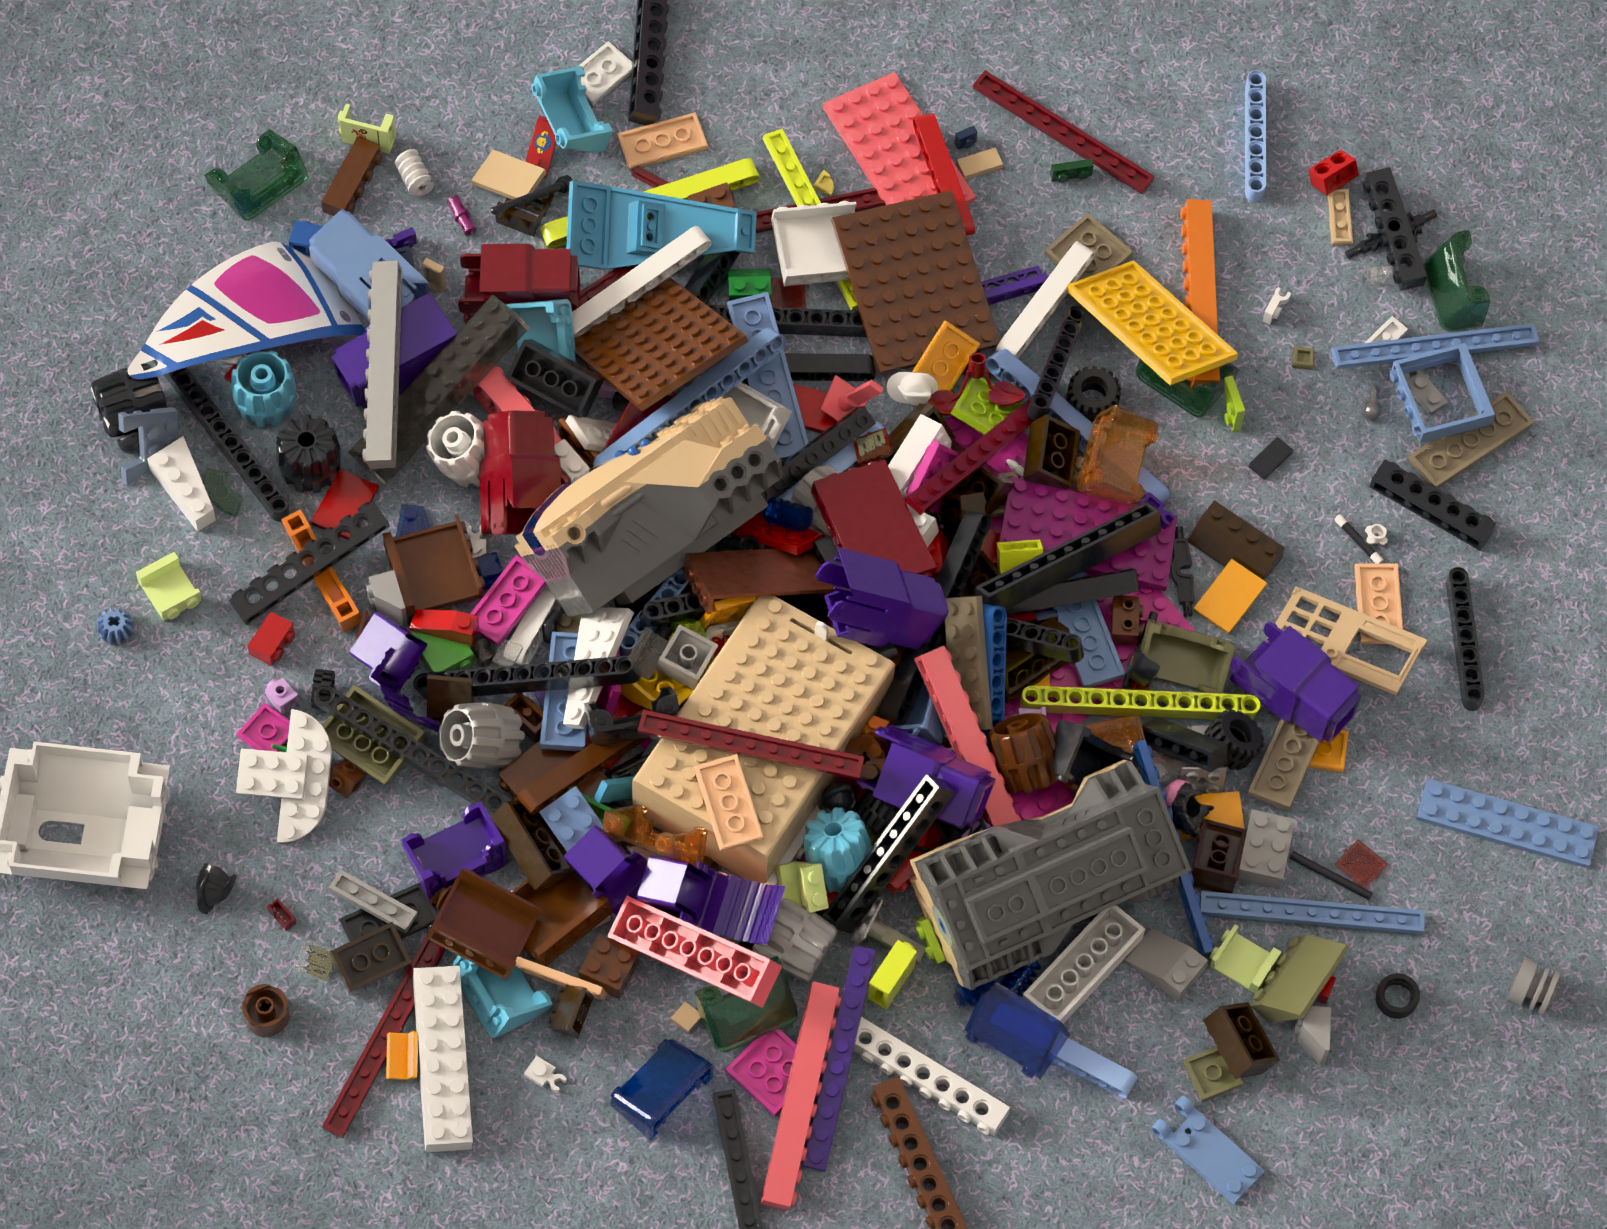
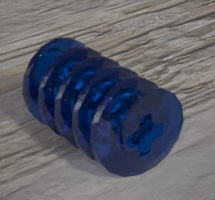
M771 497L767 501L769 506L764 509V518L769 524H775L776 526H782L797 532H804L810 527L814 513L810 506L805 507L803 504H797L782 498L777 499L776 497Z
M1036 960L1031 964L1024 965L1011 973L1005 974V978L1000 981L1001 985L996 988L997 992L1010 1001H1015L1016 998L1022 1000L1023 995L1020 991L1025 992L1028 989L1024 984L1032 985L1033 981L1029 976L1036 978L1037 973L1033 969L1041 970V965Z

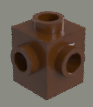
M344 759L338 764L334 763L331 766L329 786L345 798H348L359 789L366 773L352 762Z

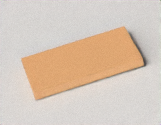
M696 112L617 133V138L629 171L637 166L644 167L708 149V144Z
M1355 564L1358 612L1403 629L1398 564ZM1359 632L1360 644H1388Z
M738 754L694 766L720 852L744 846L756 840H764Z
M517 956L516 967L520 971L566 987V985L585 987L594 998L602 1001L605 1000L607 992L603 987Z

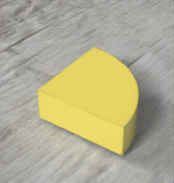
M823 170L814 183L813 189L831 197L834 191V184L830 174Z

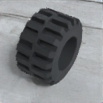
M1087 366L1083 368V371L1078 370L1075 376L1072 375L1070 378L1066 401L1090 422L1094 421V424L1097 425L1100 423V420L1103 423L1107 422L1108 417L1112 418L1115 412H1117L1121 385L1118 384V378L1113 377L1111 371L1105 372L1106 368L1101 367V369H1097V366H1092V369H1089ZM1096 390L1102 393L1104 398L1090 400L1083 395V392Z
M1232 709L1223 711L1204 732L1209 737L1228 743L1227 763L1223 766H1228L1232 770L1235 768L1241 770L1247 767L1264 747V735L1261 734L1260 727L1257 726L1255 721L1250 719V716L1244 715L1241 711L1236 712Z
M869 790L858 807L857 812L870 828L882 835L901 808L874 797V791Z

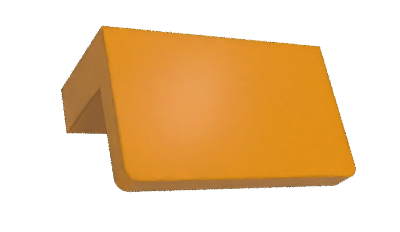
M413 1031L408 1034L388 1033L386 1079L411 1080L416 1078L418 1032Z

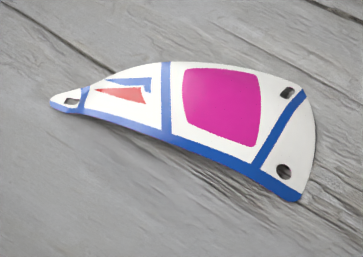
M270 242L231 257L188 287L160 319L149 339L130 364L128 374L134 379L153 378L189 366L282 345L330 336H361L365 334V328L353 307L340 295L338 286L310 258L283 243ZM277 248L284 249L292 261H286L277 251ZM340 311H344L349 315L350 322L342 319ZM152 360L158 361L156 367L145 371L141 364Z

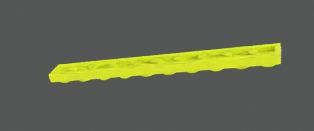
M783 129L765 134L763 141L797 207L800 205L815 206L821 204ZM850 280L836 281L850 310L858 309Z

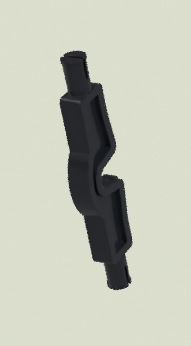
M1177 526L1175 530L1176 539H1174L1173 544L1174 560L1171 565V577L1177 585L1179 604L1183 605V616L1187 617L1188 615L1191 617L1193 616L1191 604H1194L1195 600L1194 576L1181 573L1180 570L1191 568L1192 559L1188 538H1184L1183 527L1180 526L1178 528Z

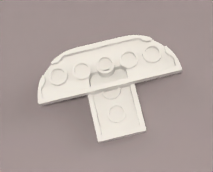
M291 709L287 752L241 749L236 793L282 798L277 835L278 843H288L302 839L318 826L325 814L331 772L332 746L323 726L309 714Z

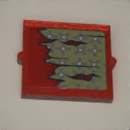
M886 428L872 433L868 432L866 435L858 437L853 441L859 466L892 455Z

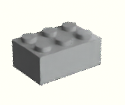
M1251 810L1237 879L1280 889L1284 878L1295 819Z

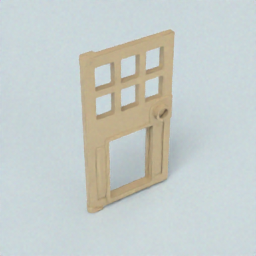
M1297 586L1292 591L1288 603L1275 623L1281 630L1291 626L1305 638L1324 644L1321 650L1330 657L1331 664L1345 675L1396 696L1421 651L1423 652L1428 642L1425 638ZM1301 599L1317 606L1313 614L1296 607ZM1322 610H1329L1339 614L1340 617L1334 623L1320 617ZM1294 614L1309 621L1306 627L1302 628L1288 622V620ZM1316 623L1332 631L1328 637H1324L1312 632L1311 629ZM1358 632L1411 653L1399 676L1346 654Z

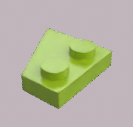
M1232 375L1224 378L1226 406L1224 418L1227 426L1230 425L1232 432L1241 430L1245 408Z
M923 916L912 919L919 938L923 940L926 946L924 950L928 959H933L937 964L945 961L946 959L929 919Z

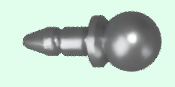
M1376 384L1372 386L1369 399L1366 400V406L1363 410L1364 416L1369 420H1375L1380 415L1379 391Z

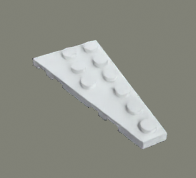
M600 607L595 612L582 614L574 660L615 657L634 612L629 608ZM602 686L569 689L563 722L565 726L575 729L585 728L587 722L583 703L596 702Z

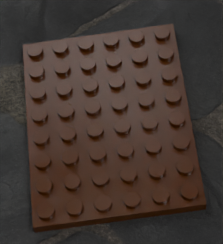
M952 190L832 217L831 222L879 375L916 366L944 320L979 342L980 345L976 352L997 347L1000 340Z
M669 278L661 282L654 289L642 294V297L636 301L626 304L620 312L609 315L607 320L592 326L589 331L581 336L575 337L574 352L579 360L596 374L605 378L604 380L643 411L749 341L743 332L675 280Z

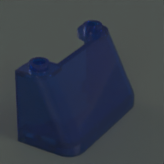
M994 980L985 985L964 1029L965 1037L974 1044H977V1042L988 1044L1017 1062L1022 1067L1021 1072L1031 1079L1035 1076L1039 1080H1041L1070 1036L1065 1025L1057 1018Z
M673 1038L669 1040L664 1039L659 1044L658 1051L622 1087H616L610 1095L612 1097L611 1106L650 1141L659 1133L656 1129L659 1128L661 1123L663 1125L666 1123V1118L695 1088L698 1090L701 1087V1082L706 1085L713 1078L714 1066L705 1058Z

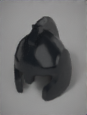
M835 782L825 788L818 801V808L821 811L824 810L827 813H831L835 807H841L845 810V813L851 810L856 813L855 805L858 798L850 785Z
M204 863L196 881L199 911L203 914H208L215 904L225 900L236 882L237 875L233 874V876L228 877L221 868Z

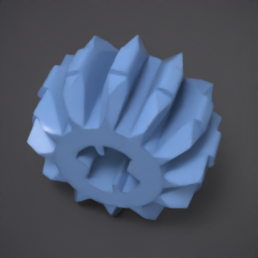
M110 607L109 613L102 611V617L97 618L98 625L96 629L100 633L102 640L107 639L110 645L116 640L117 644L120 645L121 638L128 641V634H133L132 626L134 622L130 618L128 611L123 612L120 607L117 611H114Z

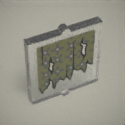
M305 939L300 952L296 954L297 959L291 973L328 986L334 971H337L329 954L334 949Z

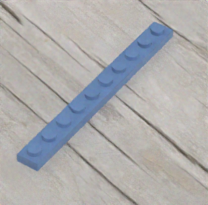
M1530 323L1332 347L1331 353L1335 368L1344 369L1393 363L1396 360L1466 343L1469 353L1537 346L1539 339L1535 324Z
M1201 891L1200 910L1205 916L1422 935L1424 933L1425 910Z

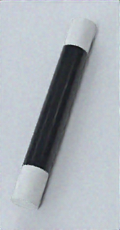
M1341 514L1334 519L1375 564H1381L1384 561Z

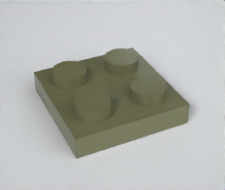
M1217 1046L1182 1061L1201 1103L1243 1086L1242 1079H1235L1230 1073L1228 1065L1219 1053Z

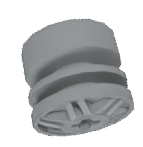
M1524 957L1507 1000L1521 1006L1527 997L1530 999L1529 1010L1532 1011L1536 1002H1539L1540 1006L1537 1013L1543 1015L1555 997L1559 987L1561 971L1555 969L1552 977L1549 978L1547 977L1550 970L1549 966H1546L1542 973L1539 974L1537 973L1538 962Z

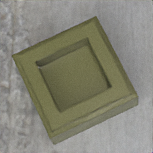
M1294 346L1292 368L1313 370L1315 348Z

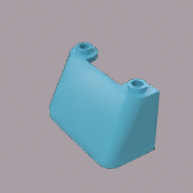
M582 66L537 74L534 84H532V92L537 97L555 134L556 143L563 149L591 153L604 152L613 130L609 123L604 124L603 121H597L585 97L587 88L581 84V77L585 76Z
M568 299L507 304L505 316L511 325H516L518 351L523 340L533 339L576 362L572 308ZM516 384L518 389H524L523 387Z
M459 955L453 962L452 966H460L462 991L486 1032L492 1038L502 1036L546 1013L553 1005L550 996L546 992L539 990L534 993L524 975L516 965L508 979L505 980Z

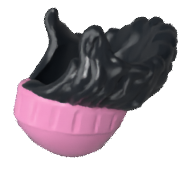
M1180 779L1172 781L1164 788L1167 808H1170L1173 814L1172 822L1182 833L1196 837L1201 834L1200 828L1204 820L1203 818L1214 809V806L1200 804L1195 796L1201 795L1202 792L1193 789L1188 781Z

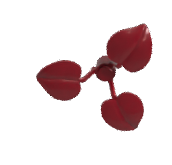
M978 351L970 355L969 363L962 372V375L966 376L959 394L955 395L948 390H939L931 395L927 404L934 405L940 415H952L950 413L965 390L970 376L979 379L985 375L988 387L991 389L988 392V398L996 405H1014L1023 401L1026 395L1019 387L1007 381H998L995 385H992L989 370L986 367L987 357Z

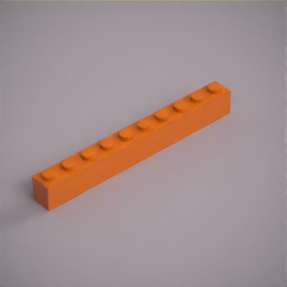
M1187 199L1185 206L1181 207L1180 219H1184V225L1181 227V237H1184L1185 241L1182 244V255H1185L1182 270L1183 273H1186L1183 290L1187 291L1184 306L1218 335L1212 200ZM1219 367L1188 378L1187 381L1191 382V390L1216 391L1220 382Z

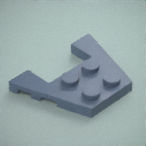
M174 407L151 409L150 412L139 410L134 411L132 414H127L126 412L118 413L119 430L123 433L135 428L139 430L140 458L121 466L122 482L125 485L131 484L149 470L147 458L179 439L178 411Z

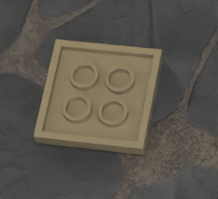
M1089 213L1084 215L1044 251V255L1058 265L1076 241L1093 250L1095 256L1078 280L1122 265L1133 255V251Z

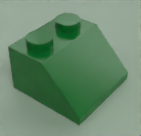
M769 268L730 269L728 271L729 301L768 292L771 301V276Z

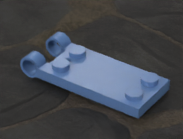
M1181 1096L1174 1103V1107L1187 1120L1173 1132L1165 1121L1158 1119L1151 1127V1130L1234 1205L1265 1171L1203 1116L1188 1098ZM1189 1129L1191 1134H1186L1185 1130Z

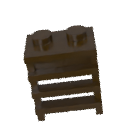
M552 193L547 199L541 197L533 200L544 205L542 209L528 203L518 206L521 209L539 215L538 217L520 209L512 208L496 214V223L534 237L555 195Z

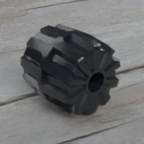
M141 364L144 371L152 368L149 364ZM124 368L91 382L93 402L99 411L98 417L102 421L103 428L109 437L114 438L139 432L138 428L126 433L119 430L118 413L126 412L127 414H132L134 411L139 410L150 412L151 409L167 408L158 377L134 379L128 374V368Z
M309 414L302 415L300 420L297 421L291 418L286 422V429L278 432L276 460L282 478L287 485H294L295 490L302 493L305 490L317 493L321 492V488L326 485L331 486L336 479V472L340 470L341 449L335 430L330 428L328 421L323 418L312 419Z

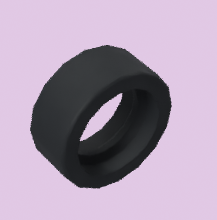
M1394 973L1382 979L1377 988L1375 1000L1383 1014L1390 1018L1401 1019L1408 1017L1416 1009L1420 1000V990L1418 984L1411 977L1405 974ZM1390 985H1401L1410 992L1411 1001L1405 1007H1394L1386 1001L1385 990Z

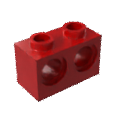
M1341 149L1308 169L1311 185L1326 196L1359 176L1356 159Z

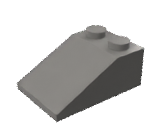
M1151 928L1126 958L1125 962L1179 1002L1204 972L1208 960L1190 946Z

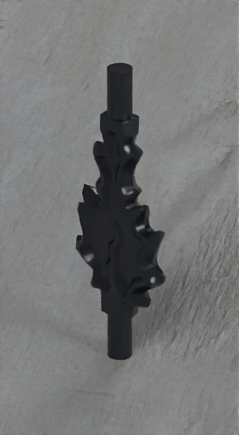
M1434 209L1413 216L1410 212L1407 213L1416 243L1418 233H1423L1421 226L1425 222L1437 217ZM1389 228L1391 231H1398L1396 228ZM1380 229L1377 230L1378 233L1366 234L1367 240H1361L1357 246L1345 251L1346 257L1349 259L1360 253L1365 254L1370 250L1375 252L1382 245Z

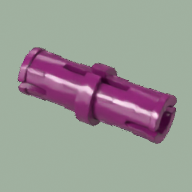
M458 195L450 197L447 200V204L454 214V220L459 223L465 236L474 234L477 228L470 219L469 211L465 209Z

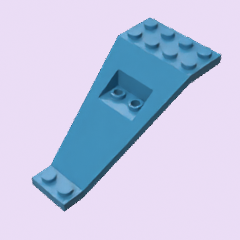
M573 180L569 184L566 249H571L572 256H578L579 267L607 270L640 265L690 228L699 226L712 242L709 249L699 256L731 251L753 254L755 253L757 212ZM647 214L651 216V220H648ZM646 235L650 237V241L646 239Z

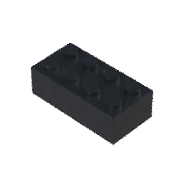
M533 339L523 340L506 376V379L578 418L587 417L605 379Z

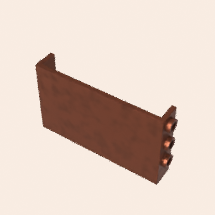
M779 549L686 553L683 572L686 580L692 586L693 593L697 595L700 605L704 607L707 614H712L714 599L820 593L826 603L825 595L835 592L833 589L835 585L820 582L816 579L815 575L822 564L811 549L799 555Z

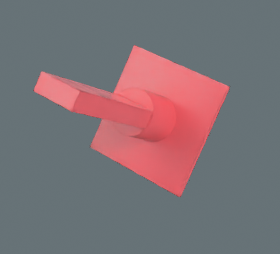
M835 375L820 410L838 421L856 407L866 406L868 400L881 394L884 388L873 380L854 388Z

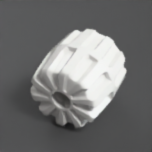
M453 411L445 417H439L434 427L427 434L429 445L426 448L429 456L444 475L460 486L468 487L469 484H474L479 487V465L481 459L485 457L484 423L470 413L463 415L459 411Z

